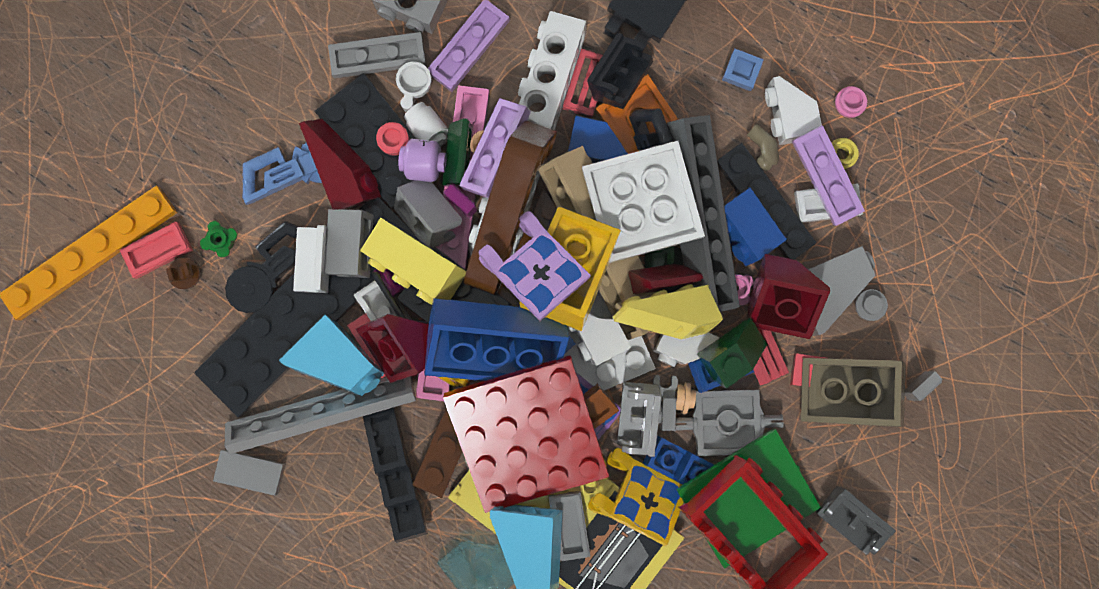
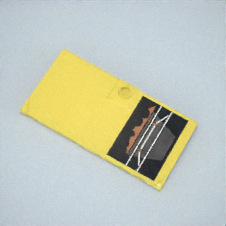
M468 470L455 489L450 492L448 498L496 534L490 519V512H484L470 470ZM609 478L550 494L581 491L590 557L560 561L559 584L566 589H646L685 537L673 529L668 545L664 546L608 516L589 510L588 503L590 498L594 497L597 493L605 495L613 502L615 501L620 487ZM549 495L515 505L550 509Z

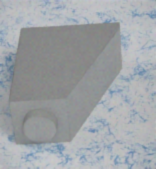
M863 246L808 269L830 287V294L812 336L825 333L875 277L873 270L875 268L874 260L871 254L864 250Z

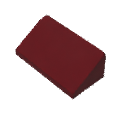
M681 264L636 269L628 272L632 292L635 295L682 288L686 285L700 282L703 279L701 273Z

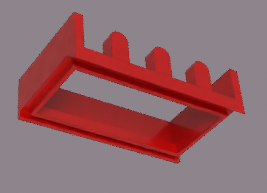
M735 455L733 456L734 459L688 503L678 508L751 589H793L828 555L820 545L823 540L811 527L806 529L800 521L803 519V516L791 504L786 506L780 498L783 496V493L771 481L766 483L760 475L763 473V470L751 458L744 460ZM740 477L801 546L767 582L760 577L704 514V511Z

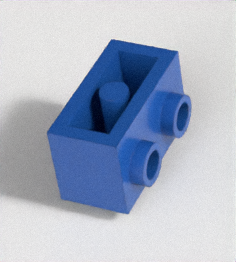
M751 188L743 191L724 205L732 252L745 266L759 261L765 254L770 253L787 240Z

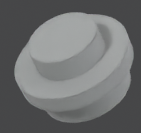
M874 289L861 292L855 301L857 314L867 321L879 320L885 315L888 308L886 297L880 291Z

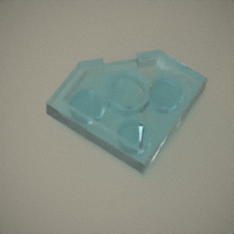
M462 541L437 562L457 589H508L514 584L500 544L491 545Z

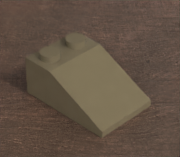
M803 358L801 422L904 428L906 364L903 361ZM810 365H813L811 382L809 387Z

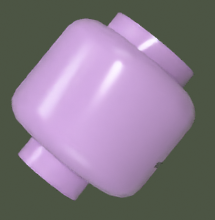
M410 139L406 146H401L398 166L399 171H403L407 179L433 182L438 178L439 172H445L447 154L441 153V147L438 142Z

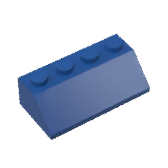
M433 298L428 326L424 376L486 381L515 371L535 367L545 362L563 359L569 340L568 327L546 317L539 321L530 311L520 307Z

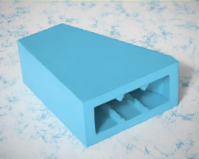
M324 315L279 360L283 365L297 372L360 396L375 389L380 382L379 379L385 374L351 336L327 315Z
M512 505L505 508L497 506L490 510V519L516 589L559 588L563 510L523 505Z

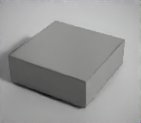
M924 371L905 389V397L909 401H922L942 383L943 379L936 371Z

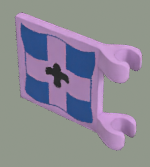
M527 211L520 216L519 226L532 239L504 262L490 245H486L478 252L480 256L479 261L485 268L494 273L527 309L541 321L584 284L591 275L543 228L533 213Z

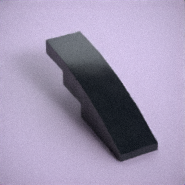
M395 408L363 416L374 471L379 479L384 506L388 510L394 541L399 543L428 534L417 487L412 485L415 479Z

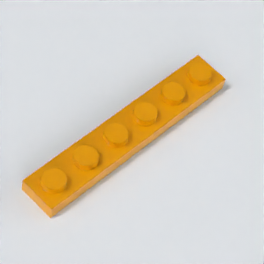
M155 186L0 292V298L14 319L21 321L119 254L120 249L136 242L178 212L162 189Z

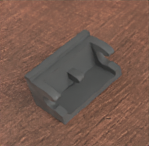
M839 486L835 487L820 506L821 508L815 512L866 555L870 552L875 555L890 536L896 532L894 528L854 495Z

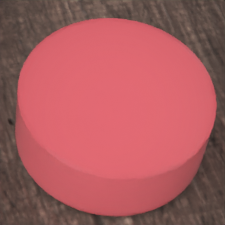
M388 122L379 128L376 141L384 153L395 156L399 155L401 146H406L409 141V135L401 124Z

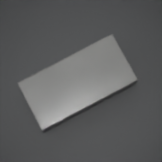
M223 449L220 451L213 482L276 496L279 492L285 463L238 452L229 454L227 450Z
M581 491L549 495L550 509L563 510L560 561L590 557Z

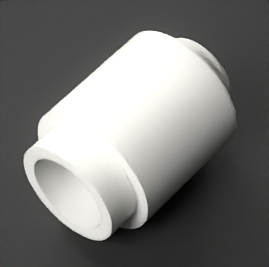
M420 102L412 106L405 113L406 126L416 139L436 141L440 147L447 142L448 128L431 106H426L424 102Z

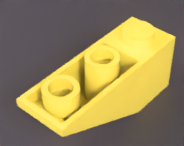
M686 285L672 293L662 290L644 299H641L640 296H634L622 302V307L613 316L615 322L681 340L707 334L723 320L708 285L695 288L693 285Z

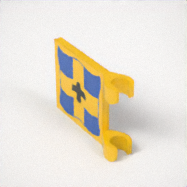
M614 449L607 457V464L627 471L614 502L601 493H597L594 497L590 498L588 503L589 510L608 516L667 546L681 511L678 507L684 503L676 490L682 484L633 459L628 453L622 452V449Z

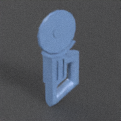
M307 143L303 144L301 149L295 146L292 160L287 162L279 147L244 162L242 198L245 204H252L301 180L307 184L310 181L322 183ZM278 161L279 166L264 172L265 188L255 192V171Z

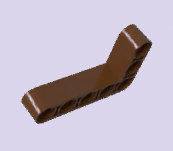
M526 120L510 135L501 157L465 274L464 284L493 295L497 293L501 281L494 273L481 264L478 252L484 246L490 245L503 262L510 257L519 229V218L524 214L536 173L551 153L557 131Z

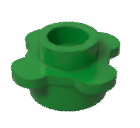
M212 221L207 226L208 232L206 237L201 239L200 246L203 250L216 252L221 258L227 257L234 245V240L237 239V232L233 228L226 229L219 222ZM220 236L221 241L217 242L216 238Z

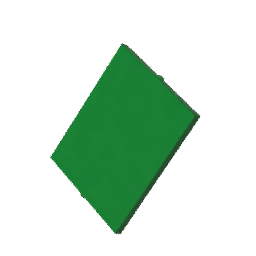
M775 428L676 489L684 504L688 503L734 459L733 456L737 455L744 460L751 458L763 470V473L760 475L766 483L771 481L783 493V496L780 498L786 506L791 504L803 516V519L821 508L802 476L800 466L794 462ZM741 477L704 511V514L743 557L786 530ZM707 540L722 567L725 569L730 566Z

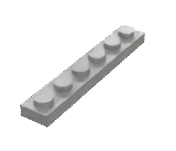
M412 376L392 383L389 382L387 377L380 378L377 387L363 396L342 389L225 423L224 446L229 454H233L414 402L416 398Z

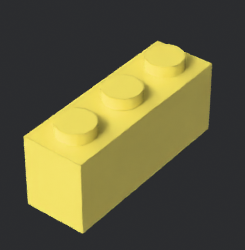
M382 218L379 219L360 250L370 257L367 262L368 264L383 273L386 269L395 273L391 278L392 280L407 289L410 285H413L419 289L416 295L431 305L433 298L451 300L466 274L465 270Z

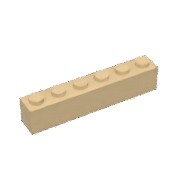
M583 146L558 156L539 168L538 171L557 208L559 206L596 220L582 171V166L590 165L592 161ZM638 256L615 261L607 266L599 291L612 317L622 307V302L634 296H640L641 299H644L656 293L635 295L632 292L628 272L644 268ZM619 323L627 340L650 332Z

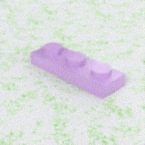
M483 0L428 67L431 77L453 92L509 23V16L488 0Z
M499 98L461 180L460 187L489 199L506 143L510 135L522 123L528 120L531 113L526 106Z
M823 125L792 140L832 224L837 226L863 213L865 210Z

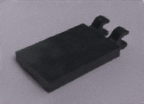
M612 0L607 11L613 14V16L607 22L603 34L614 39L626 22L639 30V33L634 38L635 40L643 42L646 46L651 39L660 43L687 0Z

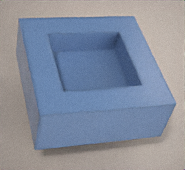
M734 48L722 81L751 91L764 59Z

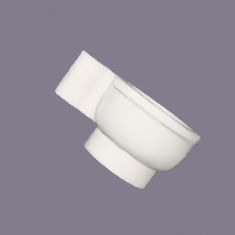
M419 62L405 63L396 74L398 89L404 94L400 104L405 112L414 106L416 98L423 97L431 87L430 72L425 65Z

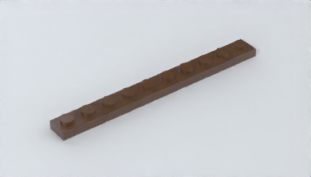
M542 191L533 215L538 219L543 228L548 231L557 206L551 194ZM524 233L516 251L532 238ZM501 283L497 293L510 302L512 306L519 307L520 300ZM469 380L466 386L482 382V380ZM447 408L412 484L440 498H443L463 453Z

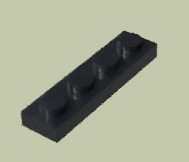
M742 142L717 160L718 168L738 195L751 188L787 240L780 244L778 248L785 258L794 260L817 243Z

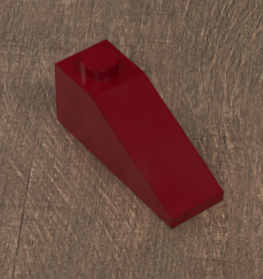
M323 119L299 123L332 209L350 210L381 197L377 180L372 174L370 167Z

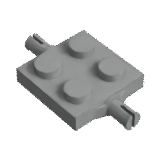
M757 389L705 391L702 393L696 391V401L692 417L676 418L675 423L686 424L675 425V431L693 430L696 438L697 456L731 455L762 436L764 428H783L784 422H771V420H783L782 414L764 415L760 407V392Z

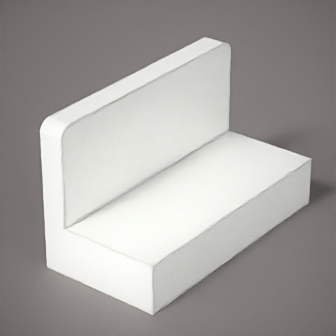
M318 225L317 228L297 227L293 291L328 293L329 275L324 274L327 226Z

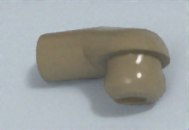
M756 124L747 136L760 147L761 156L757 159V163L761 169L768 171L773 165H777L779 161L778 144L769 133Z

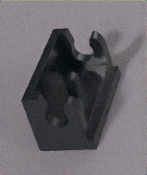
M621 33L616 34L587 79L595 101L621 109L625 108L653 63L651 55L639 52L643 51L646 47L643 42L624 37Z

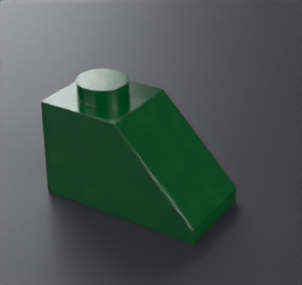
M747 318L699 352L697 356L711 378L727 389L754 369L767 343L752 319Z

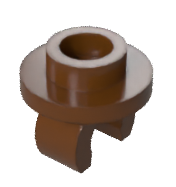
M179 258L166 269L169 282L178 289L186 290L194 287L199 282L201 276L198 264L188 258Z

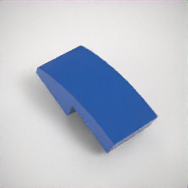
M658 435L655 456L649 457L646 455L643 461L644 465L682 485L714 466V464Z

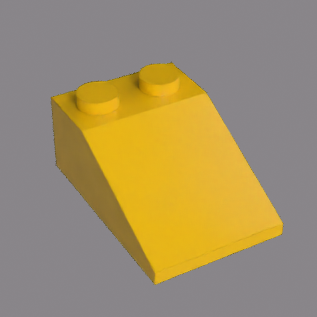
M558 206L547 232L591 277L552 310L546 318L579 331L583 330L620 235V229ZM520 301V308L528 310L527 307Z

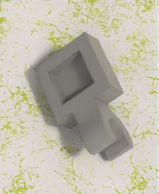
M655 375L653 384L659 385L661 393L659 429L662 431H675L677 376H671L670 386L663 388L660 385V375Z

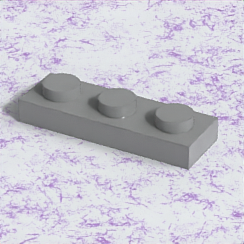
M421 32L328 45L331 73L334 79L361 75L363 73L371 74L399 70L401 66L408 62H419L426 66Z

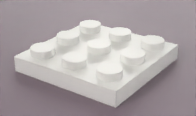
M678 141L582 166L596 221L621 230L609 263L705 237Z

